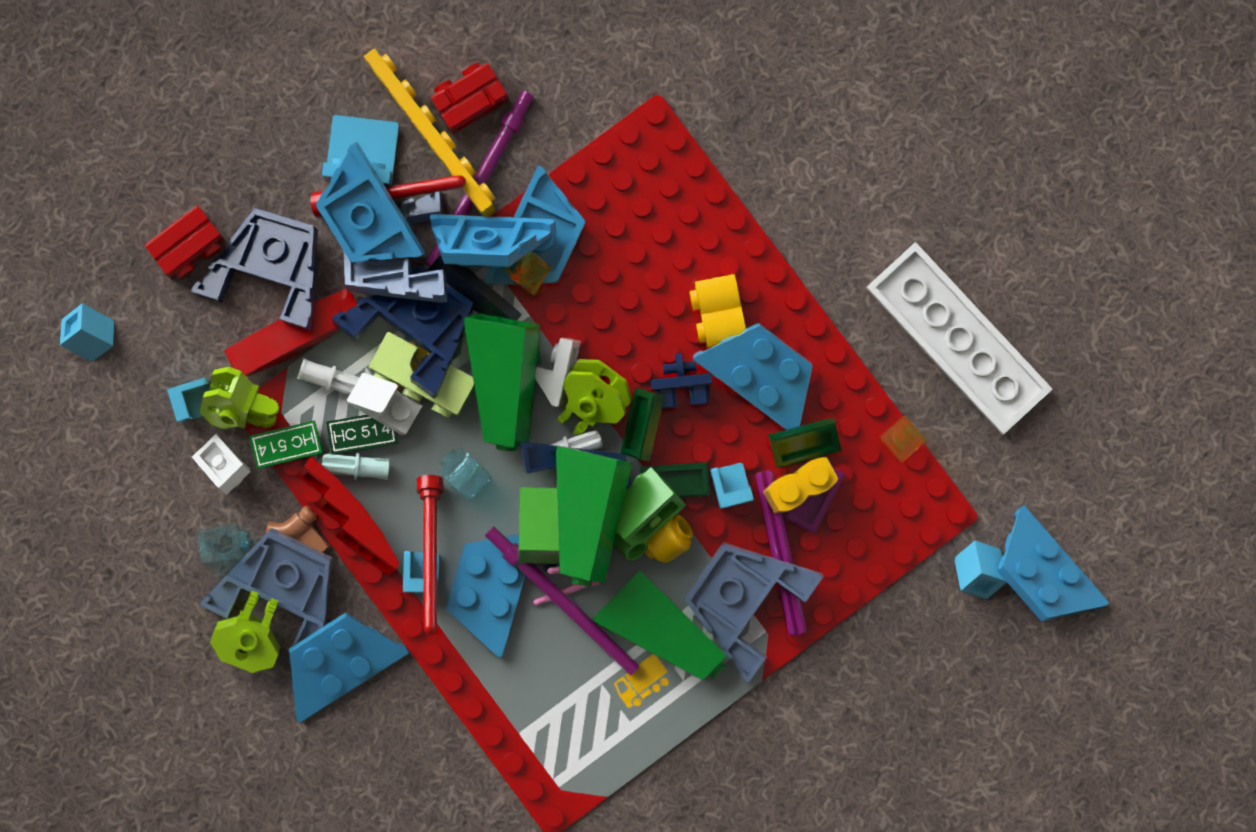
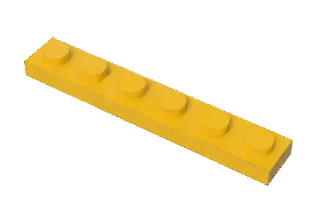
M375 48L364 55L370 68L451 175H462L465 177L466 185L462 189L482 216L489 217L496 212L491 203L496 199L485 183L479 186L475 182L472 175L476 172L465 157L459 160L452 150L456 145L445 131L440 134L432 125L437 120L426 105L419 108L413 100L417 94L408 81L405 79L400 82L394 72L398 69L387 54L380 56Z

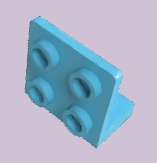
M334 115L327 163L323 162L322 177L324 180L330 182L335 170L340 167L347 155L349 146L358 142L384 186H392L399 124L391 121Z

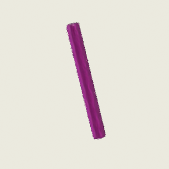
M772 470L759 472L756 474V481L772 557L793 564L783 513L774 514L763 494L765 489L772 482L776 481L774 472ZM778 583L788 634L795 636L806 633L807 628L801 599Z

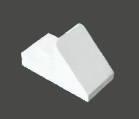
M560 338L559 344L556 343L552 350L551 362L555 363L554 368L536 365L535 379L553 406L565 407L567 405L568 398L563 382L571 367L577 361L581 341Z
M366 373L361 374L346 403L402 436L407 434L422 405L396 391L397 384Z
M217 434L192 456L195 462L225 495L238 486L251 472L250 468Z

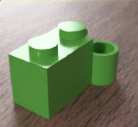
M650 467L646 472L638 475L633 484L625 491L613 545L627 561H634L640 558L647 550V541L686 506L670 485L653 468Z
M520 487L518 563L559 564L557 488Z

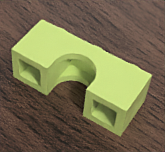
M387 332L368 366L370 370L375 372L373 376L400 385L404 388L402 394L420 403L422 398L433 403L434 405L431 410L448 419L451 414L459 417L475 388L473 377L450 365L437 397L433 399L410 380V376L413 374V361L419 352L418 347Z

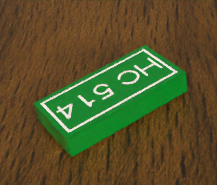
M315 420L249 436L257 469L323 454Z

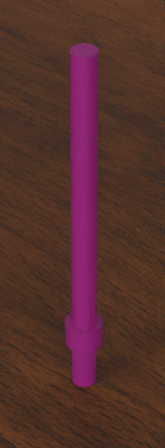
M523 90L511 112H506L500 123L502 128L473 178L479 186L482 183L486 184L514 132L518 133L524 121L522 118L534 98L530 93ZM466 193L453 215L468 216L474 204ZM437 244L425 263L429 267L441 254Z
M494 526L485 534V537L503 553L502 558L511 566H517L629 675H632L639 668V665L533 563H518L519 545L516 542L512 544Z

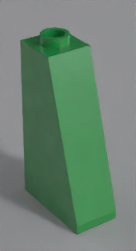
M481 313L465 317L464 326L483 440L486 443L496 444V449L515 451L516 447L520 446L519 442H529L540 324Z
M557 446L556 468L560 574L572 576L571 583L591 587L592 581L605 582L632 463L574 448Z
M641 571L592 618L598 625L701 680H704L707 676L713 680L726 667L722 661L727 656Z

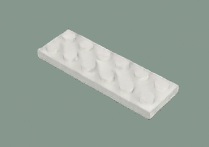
M916 242L866 287L868 292L1001 435H1004L1052 390L1048 383Z

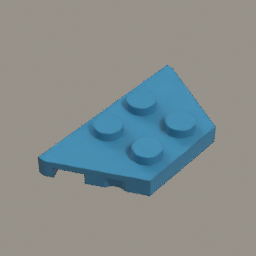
M358 142L353 143L349 146L348 153L340 167L335 170L331 177L329 186L323 191L316 203V207L350 262H363L405 257L413 258L424 255V249Z
M538 165L513 218L555 219L557 231L553 236L510 267H490L484 278V282L487 285L558 283L586 224V221L548 176L544 168Z
M430 215L431 228L444 264H457L459 266L510 267L553 236L557 231L555 219Z
M760 323L745 329L741 334L730 336L720 341V344L695 353L693 356L694 361L783 428L788 430L800 426L813 365Z
M1025 505L1020 507L1014 514L1016 520L1012 532L1008 534L1005 543L1006 551L1004 556L1001 557L997 571L1039 620L1045 622L1060 616L1078 615L1083 611L1093 609L1097 611L1109 604L1108 600Z
M519 534L505 536L512 544L516 542L519 545ZM489 540L467 543L462 551L446 609L496 656L502 658L526 575L517 566H511L502 558L503 553Z
M344 613L289 648L295 715L298 722L301 723L409 654L406 646L400 642L398 644L384 636L377 629L371 626L368 627L357 618Z

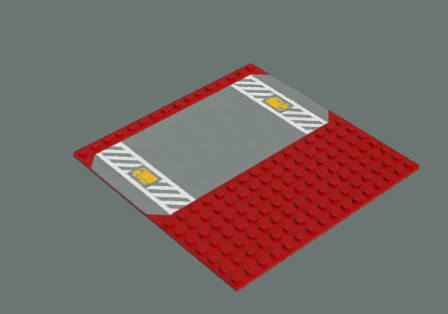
M661 95L651 97L548 174L567 197L571 205L586 221L558 283L489 286L522 314L518 319L519 321L540 324L538 344L542 362L536 363V365L554 368L555 363L551 362V355L554 345L556 343L559 344L560 338L581 341L577 360L590 359L602 361L627 380L633 399L635 388L652 391L651 380L677 377V373L665 375L663 373V364L675 363V353H682L683 362L694 361L693 356L695 353L707 350L706 343H699L696 324L702 323L700 311H693L689 291L695 290L696 281L735 274L746 329L760 323L813 365L800 426L833 417L842 450L841 452L818 457L827 458L831 466L845 473V476L815 534L784 519L793 564L824 575L808 600L804 602L801 599L807 628L806 633L795 636L788 634L778 582H776L739 635L767 656L749 683L746 682L732 660H729L727 657L722 661L726 667L713 680L708 676L701 680L598 625L592 619L641 571L722 651L721 645L712 633L707 631L684 600L685 596L723 543L772 557L756 474L772 470L775 480L785 475L795 474L800 467L814 459L776 468L768 435L786 429L713 374L712 386H709L708 404L691 406L689 388L677 389L678 407L661 410L650 461L626 455L627 462L632 463L629 474L631 485L635 478L641 474L640 467L708 462L710 496L681 498L686 506L677 514L682 516L692 529L693 537L691 538L689 550L669 563H661L655 558L650 559L645 553L634 561H627L613 545L607 570L608 578L605 579V582H599V586L587 587L566 595L639 665V668L632 675H629L553 601L535 606L533 601L546 594L527 576L525 577L502 658L496 656L446 609L464 545L488 540L485 534L493 526L504 536L519 534L520 487L557 488V468L525 473L520 446L516 447L515 451H501L496 449V444L484 442L475 388L459 417L451 414L448 419L431 410L434 404L422 398L420 403H418L422 407L407 434L402 436L397 433L399 444L337 454L356 457V453H359V457L389 459L388 480L357 477V480H354V476L333 474L362 504L385 536L400 565L389 577L335 537L342 528V525L316 506L323 495L297 476L310 457L273 466L302 507L309 506L312 508L311 511L313 513H317V520L314 522L543 832L564 831L977 520L975 510ZM526 191L491 217L513 218ZM482 265L466 266L483 281L490 266ZM473 309L471 316L479 314ZM377 317L357 341L340 329L258 388L257 393L265 395L269 399L273 398L278 403L279 409L278 414H276V423L271 428L267 427L266 429V427L262 428V426H256L247 422L245 430L252 436L315 420L323 454L312 457L322 465L323 456L331 454L326 421L367 414L346 403L349 397L348 394L330 388L327 392L325 391L326 387L301 379L298 380L297 377L303 358L330 368L334 365L336 370L360 377L362 373L373 376L375 372L370 370L368 366L387 332L418 347L419 352L412 365L413 373L430 353L381 317ZM464 330L450 365L473 377L466 332ZM696 362L697 371L684 372V376L707 374L710 372ZM600 376V379L605 381L606 384L610 383V379L607 376ZM536 379L529 442L550 445L563 440L564 436H567V439L578 436L573 431L581 418L573 413L563 424L556 420L564 407L551 405ZM398 385L396 391L402 393L404 388ZM632 401L625 408L626 413L618 423L596 422L593 427L589 425L582 433L585 434L594 430L600 433L603 447L598 449V451L621 453ZM742 463L754 500L720 510L710 470ZM423 475H437L444 479V492L440 495V500L437 501L439 590L437 593V631L432 635H428L424 631L423 593L403 592L404 551L423 552V500L420 499V495L417 493V478ZM533 563L559 589L574 584L571 583L572 576L560 573L549 574L543 570V564Z

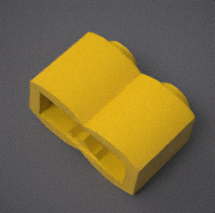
M735 274L695 282V290L689 292L693 311L699 310L702 323L696 324L699 343H706L707 349L720 344V341L730 336L741 334L746 327Z
M817 458L800 467L795 474L785 475L772 482L763 494L774 514H781L798 507L807 498L817 496L829 490L839 478L827 458Z

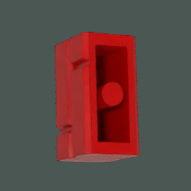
M479 62L474 63L462 71L464 77L454 83L451 80L444 81L433 89L435 94L430 97L432 103L452 135L509 101L506 91L488 62L482 66Z
M197 205L144 246L171 280L175 277L181 280L195 270L193 264L203 256L208 260L221 251L220 243L225 239Z

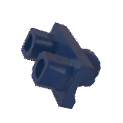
M675 353V363L663 364L664 375L677 373V377L651 380L652 392L665 395L662 409L678 407L676 390L689 388L691 406L708 404L709 386H712L713 383L712 373L684 376V372L697 371L696 361L683 362L682 353Z

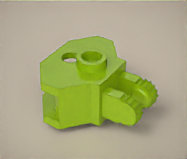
M578 359L563 382L568 403L556 420L563 424L573 413L579 416L581 419L575 425L573 431L576 435H581L589 425L593 427L596 422L618 423L626 413L625 408L632 401L627 380L600 360ZM600 376H607L610 379V383L606 384L605 381L600 379Z
M228 366L213 371L209 391L204 393L200 408V414L211 425L221 429L233 427L244 429L247 422L256 426H262V428L266 427V429L267 427L271 428V426H274L279 409L276 400L274 401L273 398L269 399V397L257 393L259 386L253 384L240 370Z
M251 591L244 610H240L237 617L217 622L210 640V644L222 662L251 673L274 667L280 650V645L270 630L271 619L278 600L271 598L266 605L265 614L262 619L251 614L258 601L259 593Z

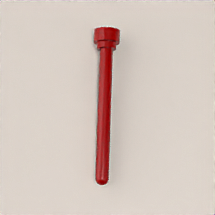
M462 175L385 188L392 199L460 189L466 185V179ZM325 190L315 191L311 194V208L316 218L323 217L316 207V203Z
M423 475L417 478V493L420 495V499L423 500L424 631L428 635H432L437 631V501L440 500V495L444 492V479L437 475Z

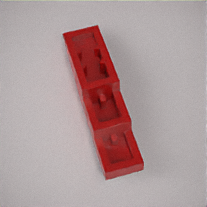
M347 288L314 302L311 331L278 320L225 349L224 353L232 368L242 371L246 377L252 376L298 356L301 350L330 338L333 332L340 330L333 324L332 318L341 311L344 313L350 310L357 303L352 293L348 292Z
M311 456L297 476L323 495L316 506L342 525V528L335 537L389 577L400 563L385 536L350 491Z

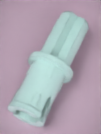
M356 453V457L325 454L323 456L322 466L331 474L354 476V480H357V477L388 480V458L359 457V453Z

